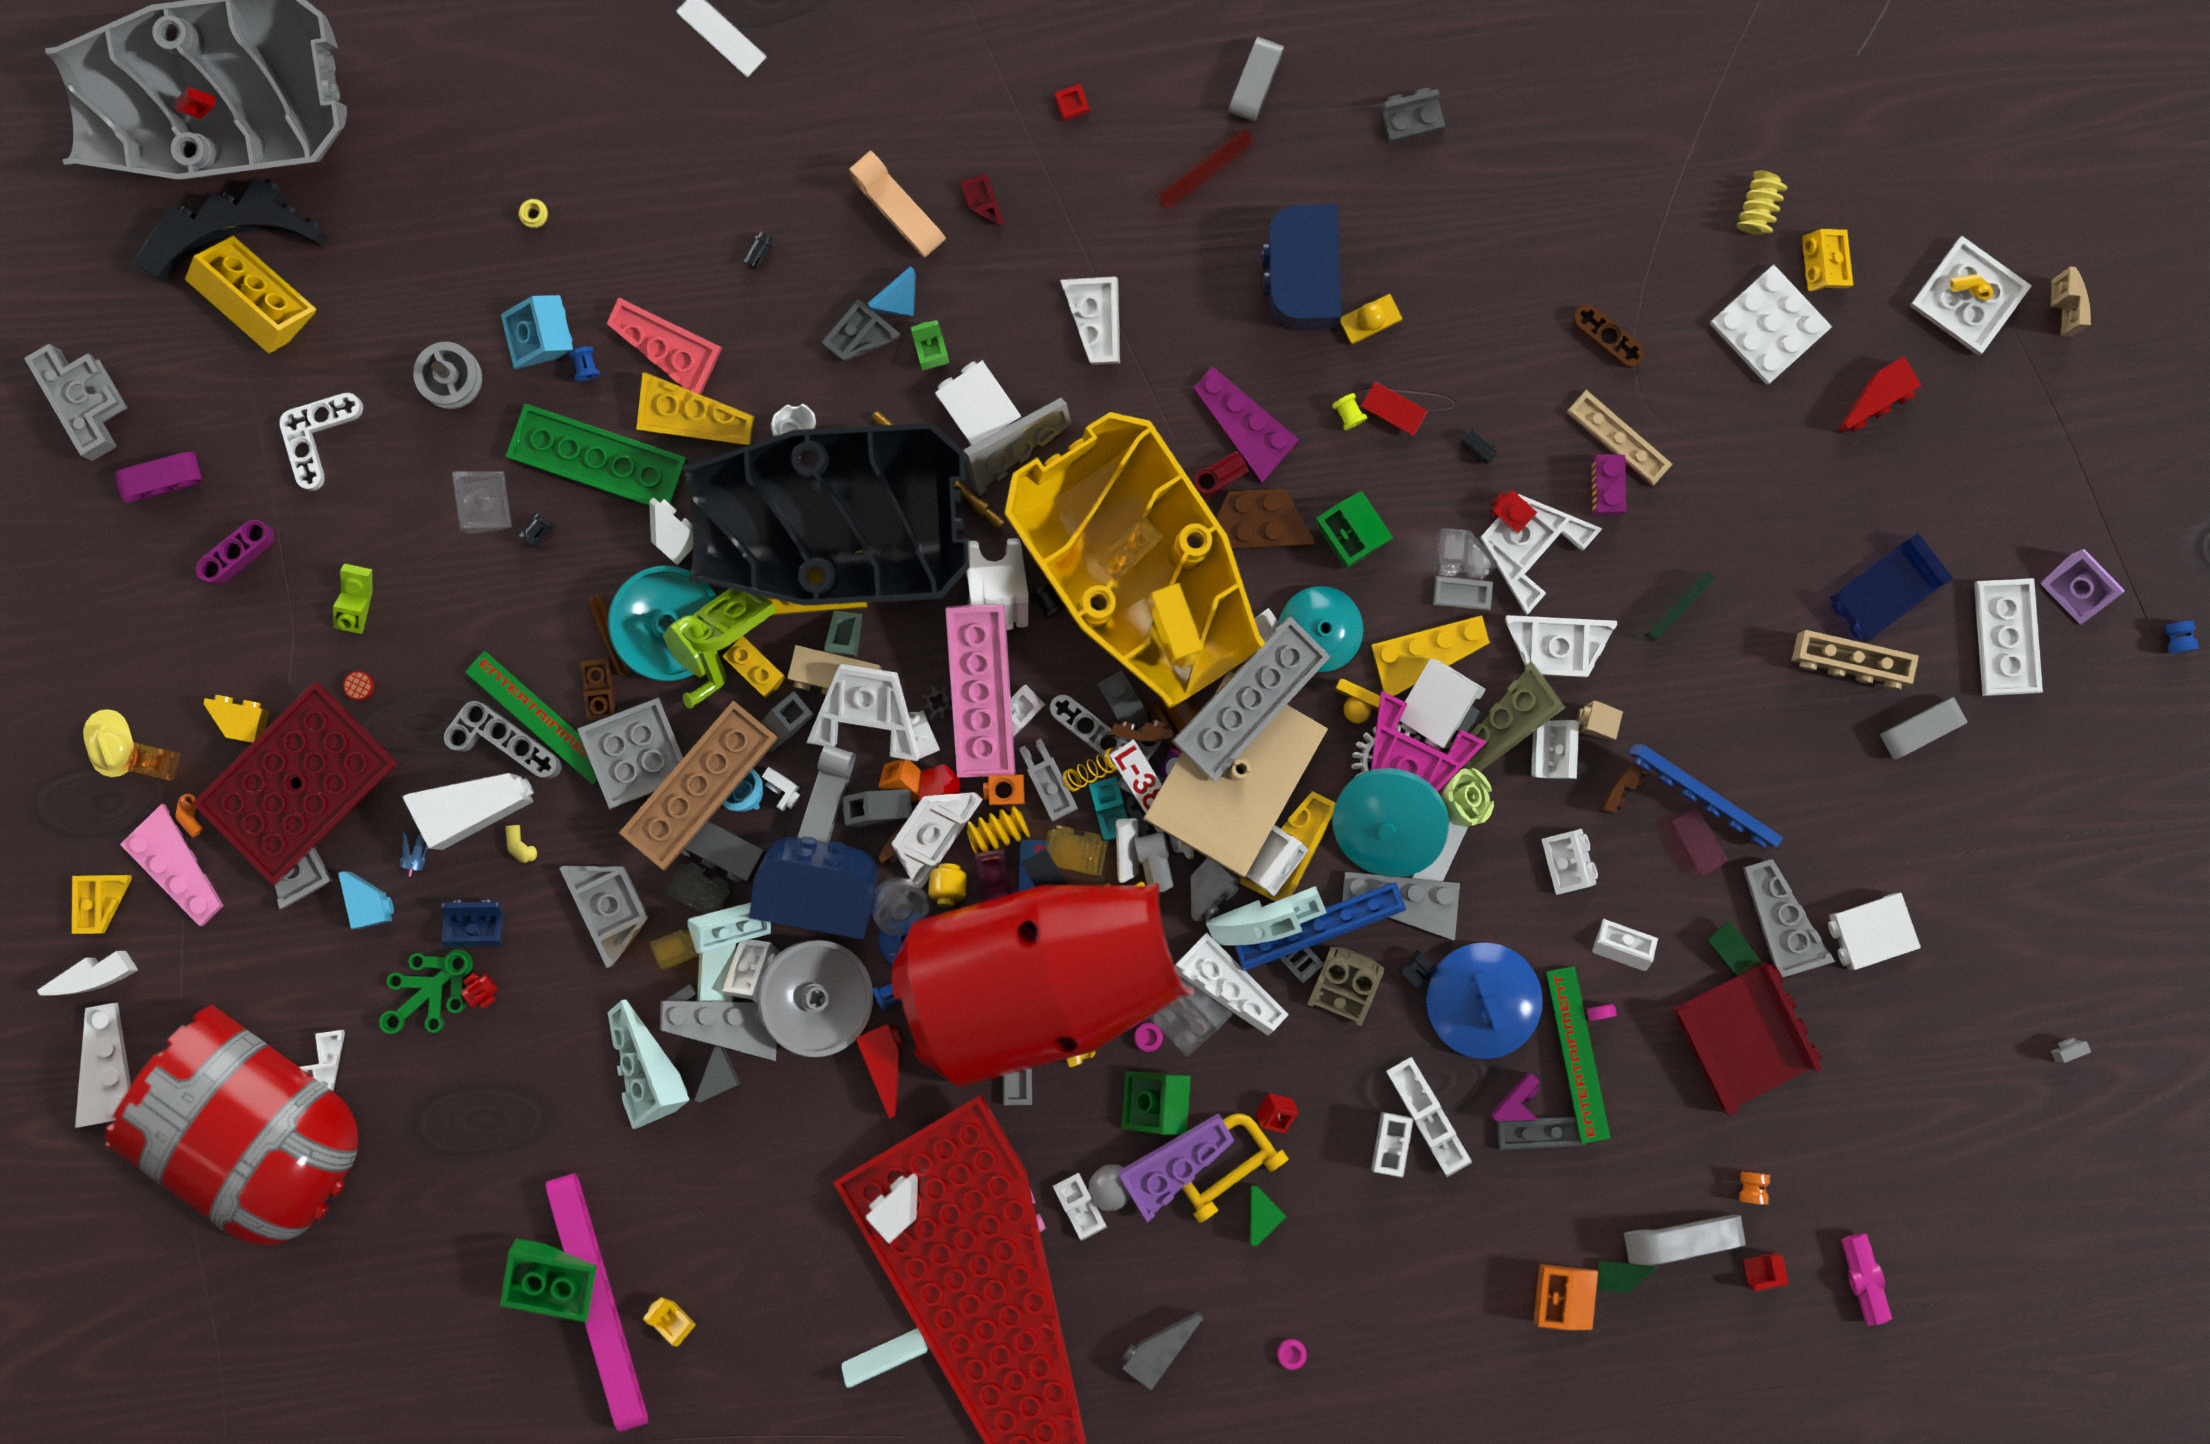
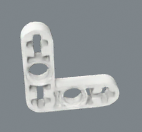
M339 394L288 410L281 416L280 428L295 479L302 488L315 491L323 485L325 480L312 433L359 418L363 411V404L354 394ZM347 400L355 404L351 408V413H348L346 410L335 412L331 406L334 404L338 409L345 407ZM319 408H327L329 412L328 419L321 423L316 422L314 418L315 411ZM292 417L296 418L297 420H304L308 418L309 422L311 423V426H309V424L304 421L298 423L297 429L294 430L293 428L288 427V424L292 423ZM300 443H307L309 446V453L304 458H298L295 454V448ZM299 464H308L310 472L316 474V477L312 479V484L304 481L308 473L306 467H299Z

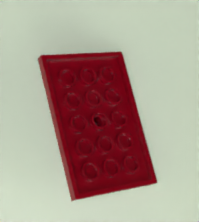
M314 681L192 804L274 886L398 762L318 681Z

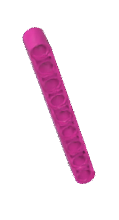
M576 1173L547 1181L546 1190L564 1252L597 1265L589 1317L585 1325L614 1425L618 1432H622L647 1424V1411Z

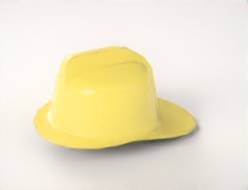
M109 709L99 710L92 714L86 721L83 730L84 742L92 765L99 773L109 777L121 776L127 773L135 763L136 750L125 718L118 712Z

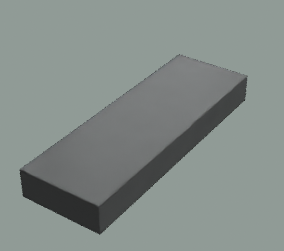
M1575 1116L1538 1118L1537 1120L1497 1121L1499 1150L1586 1146V1143H1580Z

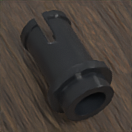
M760 231L757 236L753 235L752 238L755 240L742 260L757 270L760 268L759 266L768 249L773 248L772 242L774 240Z
M1473 429L1460 442L1479 458L1478 461L1480 463L1483 461L1486 465L1498 453L1494 449V444L1490 446Z

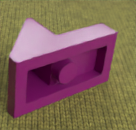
M1527 1072L1489 1116L1496 1121L1537 1120L1538 1118L1521 1103L1523 1100L1529 1102L1539 1090L1536 1086L1540 1081Z

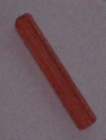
M1247 130L1240 132L1159 195L1161 203L1166 208L1171 207L1252 145L1254 142L1252 135Z

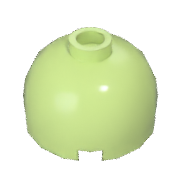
M1464 768L1459 770L1438 791L1447 808L1449 822L1462 827L1472 826L1485 822L1491 816L1494 807V801H1490L1488 792L1492 791L1491 785L1486 777L1477 769Z

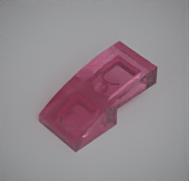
M1697 808L1672 822V827L1686 846L1688 855L1702 876L1728 863L1721 846Z

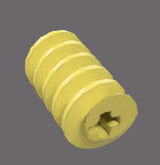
M1755 171L1753 174L1755 180H1752L1750 183L1751 191H1748L1746 195L1748 201L1743 204L1744 212H1741L1739 216L1741 222L1736 227L1749 234L1762 235L1763 233L1773 232V229L1766 224L1776 222V217L1772 216L1770 212L1780 211V207L1773 203L1774 201H1783L1784 197L1778 194L1777 191H1786L1787 186L1781 183L1779 176L1771 172Z

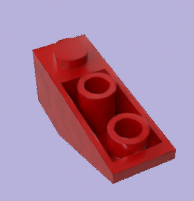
M1905 357L1898 359L1871 377L1839 427L1841 433L1848 429L1854 433L1868 425L1865 419L1872 415H1875L1878 419L1892 410L1889 405L1898 400L1902 405L1916 396L1914 391L1922 385Z

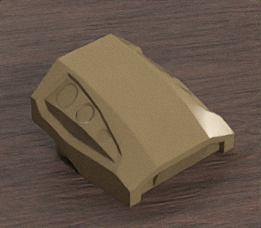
M1330 947L1307 1005L1312 1007L1317 1005L1356 1021L1357 1025L1362 1026L1384 973V968L1372 958L1350 949Z

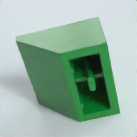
M1362 491L1338 503L1317 517L1314 522L1345 570L1393 539V536Z

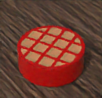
M355 671L345 678L343 688L348 697L354 700H365L374 691V681L367 673Z

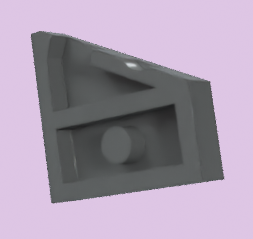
M858 299L822 341V344L845 363L899 339L901 334Z

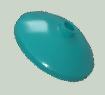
M1326 586L1304 589L1295 594L1286 603L1281 612L1278 626L1287 617L1291 616L1331 656L1317 672L1333 671L1344 666L1355 656L1361 645L1363 637L1361 614L1355 603L1346 594L1337 589ZM1322 623H1326L1329 626L1327 634L1323 633L1320 629Z

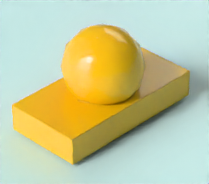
M1388 294L1342 316L1340 325L1350 345L1402 321V317L1391 295Z
M1340 679L1334 691L1349 697L1344 703L1343 708L1344 715L1349 721L1363 723L1371 716L1372 708L1378 711L1379 695L1347 680Z

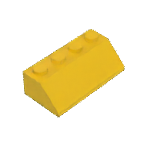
M234 236L195 255L185 278L189 284L267 353H271L287 344L317 310Z

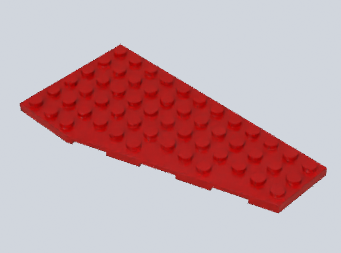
M981 1094L833 1183L984 1443L1086 1444L1027 1172ZM914 1173L918 1177L916 1219L894 1240L888 1243L867 1220L866 1216L872 1211L869 1205L880 1195H883L885 1198L893 1192L890 1186L902 1175L907 1179Z

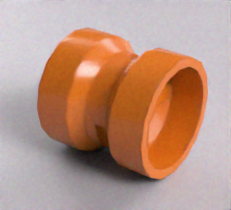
M1741 1172L1740 1181L1743 1183V1189L1739 1192V1201L1753 1204H1768L1769 1195L1766 1193V1186L1770 1184V1175Z

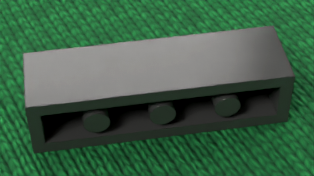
M707 821L681 853L688 857L692 853L702 857L701 864L713 870H716L717 866L727 871L726 877L741 884L742 880L751 881L766 851Z

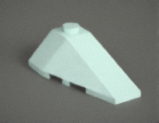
M621 1000L608 1012L613 1046L620 1053V1066H617L618 1076H624L626 1092L622 1093L623 1104L632 1128L636 1129L676 1112L689 1101L686 1086L683 1084L679 1072L628 1001Z

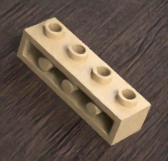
M1804 630L1797 633L1792 661L1800 663L1799 667L1802 669L1816 671L1817 667L1828 669L1827 674L1832 676L1845 677L1846 673L1856 676L1855 680L1872 684L1873 680L1884 682V687L1901 690L1902 686L1913 684L1919 656Z

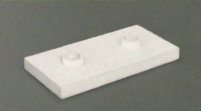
M2034 578L1974 582L1982 696L2043 693Z

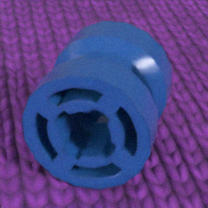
M2194 621L2164 625L2165 634L2169 636L2170 643L2167 645L2169 654L2199 649L2198 640L2193 636L2195 630Z

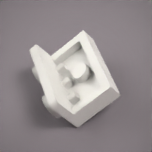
M1547 721L1533 732L1532 777L1577 779L1579 721Z

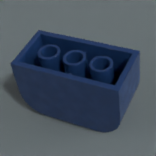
M1338 204L1292 205L1277 213L1272 220L1267 243H1263V250L1261 252L1262 267H1267V271H1264V278L1262 279L1263 295H1268L1269 311L1273 319L1286 329H1337L1341 320Z
M784 837L778 839L768 848L755 875L749 918L864 939L873 915L878 882L877 866L867 853L857 848L847 847L841 842L825 843L817 841L813 837Z

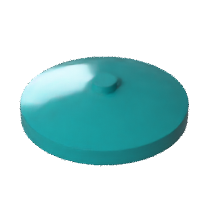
M657 566L643 570L629 578L619 588L611 602L608 613V633L611 644L620 660L632 671L645 678L656 681H675L694 674L678 663L672 656L663 634L673 623L685 616H692L717 598V596L707 583L689 582L691 572L686 569L674 566Z
M1380 768L1358 775L1341 791L1333 811V831L1345 855L1362 869L1386 877L1409 876L1429 867L1444 849L1449 833L1448 811L1439 793L1421 777L1400 769Z

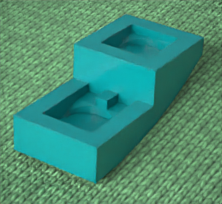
M1117 777L1089 784L1104 843L1116 840L1117 819H1128L1120 788L1117 786Z

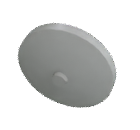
M807 940L789 946L770 962L759 984L758 1010L766 1031L780 1046L802 1056L822 1057L845 1049L862 1033L871 1015L873 988L865 966L850 950L833 942Z

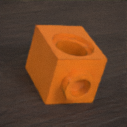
M1024 775L988 776L989 782L983 783L984 800H989L990 806L1025 805ZM1000 783L1011 785L1012 793L1008 798L1002 799L996 795V788Z

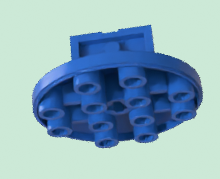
M1473 943L1452 951L1437 965L1438 970L1430 977L1428 982L1426 1009L1434 1031L1447 1046L1469 1057L1492 1059L1515 1051L1530 1038L1541 1016L1542 992L1534 970L1522 956L1502 945Z

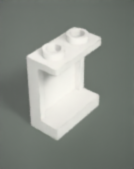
M983 360L978 364L975 361L971 362L961 370L962 375L954 380L952 378L946 379L938 386L939 390L935 392L938 400L960 428L970 446L1022 419L1020 413Z
M1430 658L1405 701L1407 706L1400 719L1403 722L1401 727L1406 731L1410 729V733L1413 735L1419 732L1426 737L1425 742L1437 750H1440L1441 747L1450 748L1452 745L1450 741L1474 700L1480 699L1486 689L1440 660Z
M1274 825L1246 876L1275 896L1309 850L1299 840L1291 837Z
M1893 893L1884 896L1882 899L1829 915L1831 920L1828 922L1829 931L1832 937L1838 940L1840 949L1837 951L1841 964L1847 966L1848 970H1856L1921 948L1902 893Z

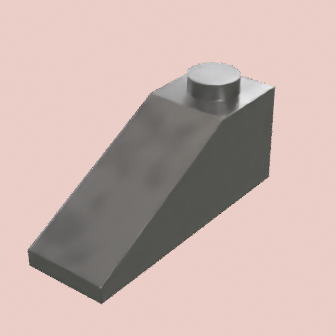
M1197 1311L1141 1340L1136 1347L1130 1345L1122 1357V1360L1125 1361L1123 1370L1152 1390L1202 1321V1314Z

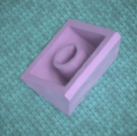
M2085 549L2070 554L2041 583L2080 625L2125 591Z

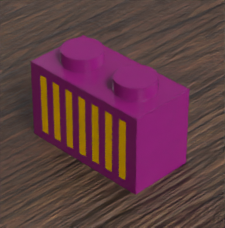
M1596 455L1591 460L1592 517H1621L1626 512L1625 455Z

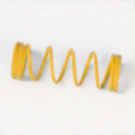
M1109 748L1106 750L1105 758L1097 754V764L1105 771L1102 776H1098L1095 762L1088 759V770L1096 776L1095 779L1089 781L1084 765L1078 764V773L1074 769H1068L1063 773L1065 786L1071 791H1077L1080 787H1085L1088 782H1095L1097 777L1102 778L1107 773H1113L1115 770H1118L1109 758V752L1113 753L1117 749ZM1098 756L1103 758L1106 770L1099 764ZM1089 761L1094 764L1096 775L1089 768ZM1079 766L1084 768L1087 780L1080 774ZM1109 766L1113 770L1107 771V767ZM1067 772L1070 781L1077 786L1076 788H1073L1068 783L1066 778ZM1069 772H1070L1071 774H1073V776L1075 777V779H1076V781H1077V784H1075V783L1072 781V779L1070 778ZM1081 778L1086 781L1084 785H1081Z

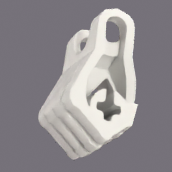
M1009 538L1005 548L1006 555L1002 560L996 562L987 561L980 553L979 543L977 541H970V568L965 572L969 587L968 605L1005 604L1006 630L1013 629V622L1016 623V627L1028 626V589L1020 539Z

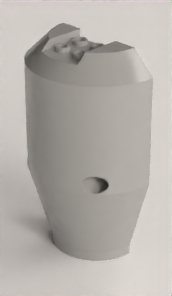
M184 0L150 5L58 47L45 48L46 55L54 61L62 76L72 112L73 147L70 156L67 159H63V164H82L185 180L321 161L344 128L347 116V106L338 102L340 100V93L334 74L335 61L333 55L330 54L331 51L337 50L338 47L327 18L306 0ZM188 87L215 96V107L202 119L175 110V100Z

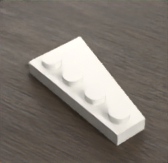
M1208 933L1202 936L1174 966L1179 976L1268 1036L1289 1015Z
M118 1003L85 1008L75 1128L115 1121L116 1119L112 1116L131 1086Z

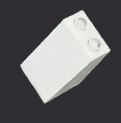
M508 773L410 793L403 796V799L427 846L430 849L443 850L534 802L531 797L534 791L526 778L522 779L521 776Z

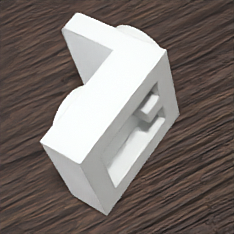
M768 767L762 776L768 781L765 786L779 795L782 791L785 792L777 808L785 811L787 807L791 809L800 797V794L797 793L800 787Z

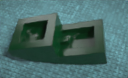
M1729 921L1705 940L1735 977L1762 964V961Z

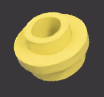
M527 200L519 209V218L527 227H540L547 220V208L539 200ZM537 210L539 212L538 216L534 219L530 218V212Z

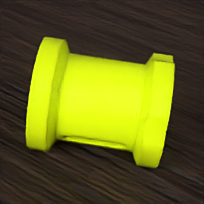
M1354 393L1332 404L1333 409L1338 410L1345 423L1343 426L1345 431L1367 419L1366 414H1362L1356 404Z

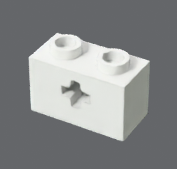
M1381 1112L1371 1170L1403 1177L1413 1123L1412 1118Z

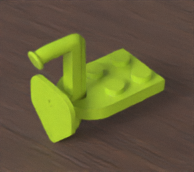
M729 588L692 616H685L668 627L663 637L672 656L678 663L696 676L702 677L706 673L708 678L706 683L693 692L683 694V702L687 708H693L694 705L703 701L724 685L727 676L717 650L729 646L774 614L776 609L773 602L760 595Z

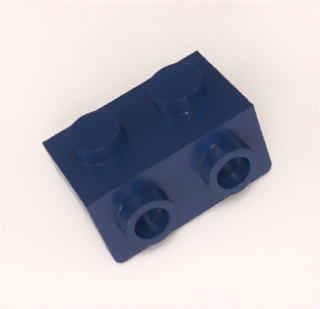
M454 900L451 903H442L444 914L442 944L444 947L502 946L505 914L499 902L493 900H482L480 902Z

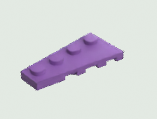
M1218 1113L1118 1171V1174L1148 1223L1155 1216L1154 1213L1163 1205L1166 1206L1174 1198L1175 1193L1185 1184L1188 1185L1195 1178V1175L1204 1166H1208L1234 1142V1139Z

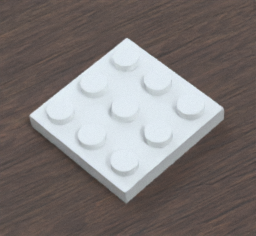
M1961 236L1910 304V307L1980 356L2028 292L2031 285ZM1977 274L1992 286L1993 296L1987 301H1982L1974 297L1967 290L1952 292L1950 289V279Z
M1775 265L1770 267L1709 323L1766 385L1770 384L1832 327Z

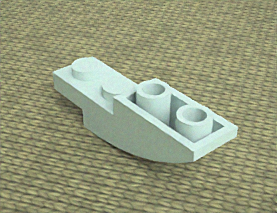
M1314 886L1262 907L1258 900L1205 922L1212 938L1219 945H1249L1273 941L1302 932L1300 923L1327 912L1317 888Z

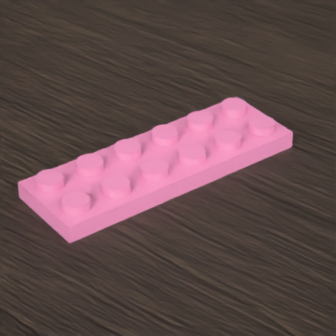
M1005 604L947 606L946 620L957 777L1015 775Z

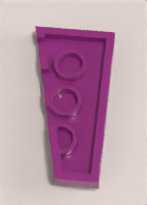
M1213 366L1194 387L1198 397L1220 424L1224 433L1235 445L1244 461L1250 466L1262 484L1297 444L1299 439Z

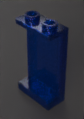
M1916 533L1829 598L1833 602L1831 606L1836 614L1841 618L1845 617L1851 625L1849 630L1857 640L1860 641L1862 639L1866 643L1875 638L1878 633L1939 587L1951 581L1953 577L1920 534Z

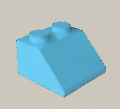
M560 295L531 296L501 314L514 369L555 360L573 350L572 338L569 334L565 309Z

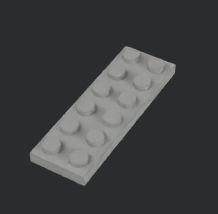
M1291 616L1287 617L1264 641L1266 644L1248 658L1172 740L1212 782H1215L1331 657Z

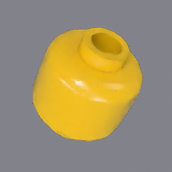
M949 863L939 864L938 868L933 869L930 873L928 895L931 899L937 901V905L940 907H954L955 903L961 902L966 896L967 875L958 865Z

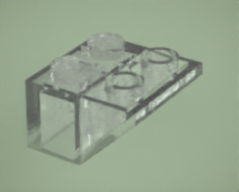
M1441 528L1435 535L1432 570H1439V575L1456 576V573L1463 572L1468 573L1469 578L1483 579L1485 575H1489L1497 567V561L1471 531Z
M1184 979L1182 983L1187 988L1193 987L1194 994L1176 1000L1149 1018L1188 1057L1213 1035L1234 1012Z

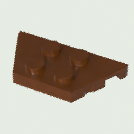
M1286 489L1230 491L1227 493L1216 518L1227 534L1232 550L1314 546L1315 544L1313 536Z

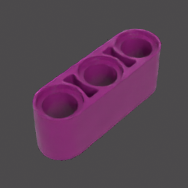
M195 452L175 454L124 468L114 473L122 502L136 501L202 482Z
M249 520L199 560L196 566L198 577L213 585L225 583L273 543L275 537L272 528L258 520ZM258 528H262L263 535L261 539L254 541L253 532ZM235 546H239L240 555L236 559H232L230 556L231 550ZM213 564H217L218 572L214 577L210 578L208 570Z

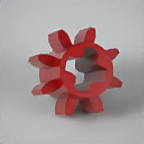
M473 973L463 980L467 987L461 990V993L473 1008L479 1004L482 1008H486L496 1000L493 994L498 991V988L486 973L481 976L478 973Z

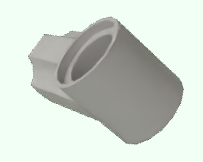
M1164 832L1135 838L1136 851L1139 862L1143 863L1147 886L1158 883L1160 887L1159 892L1172 888L1173 880L1167 859L1169 858Z

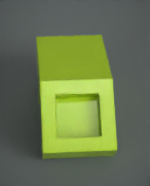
M344 564L340 570L341 593L333 606L334 628L362 634L373 592L372 569Z

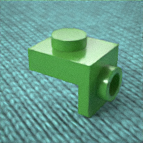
M937 320L911 327L922 370L950 363Z

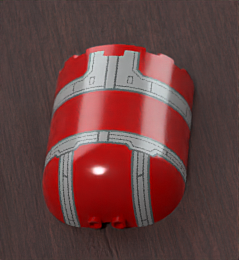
M210 1005L194 1015L193 1020L196 1022H191L186 1027L181 1026L168 1039L167 1045L170 1047L167 1050L161 1051L157 1056L154 1055L134 1080L112 1116L117 1121L113 1122L106 1130L104 1138L108 1141L106 1146L232 1237L253 1245L266 1246L284 1243L302 1234L315 1220L319 1221L329 1209L325 1204L328 1197L331 1195L335 1198L344 1188L345 1183L343 1179L352 1167L357 1153L358 1132L356 1122L346 1103L336 1093L217 1007Z

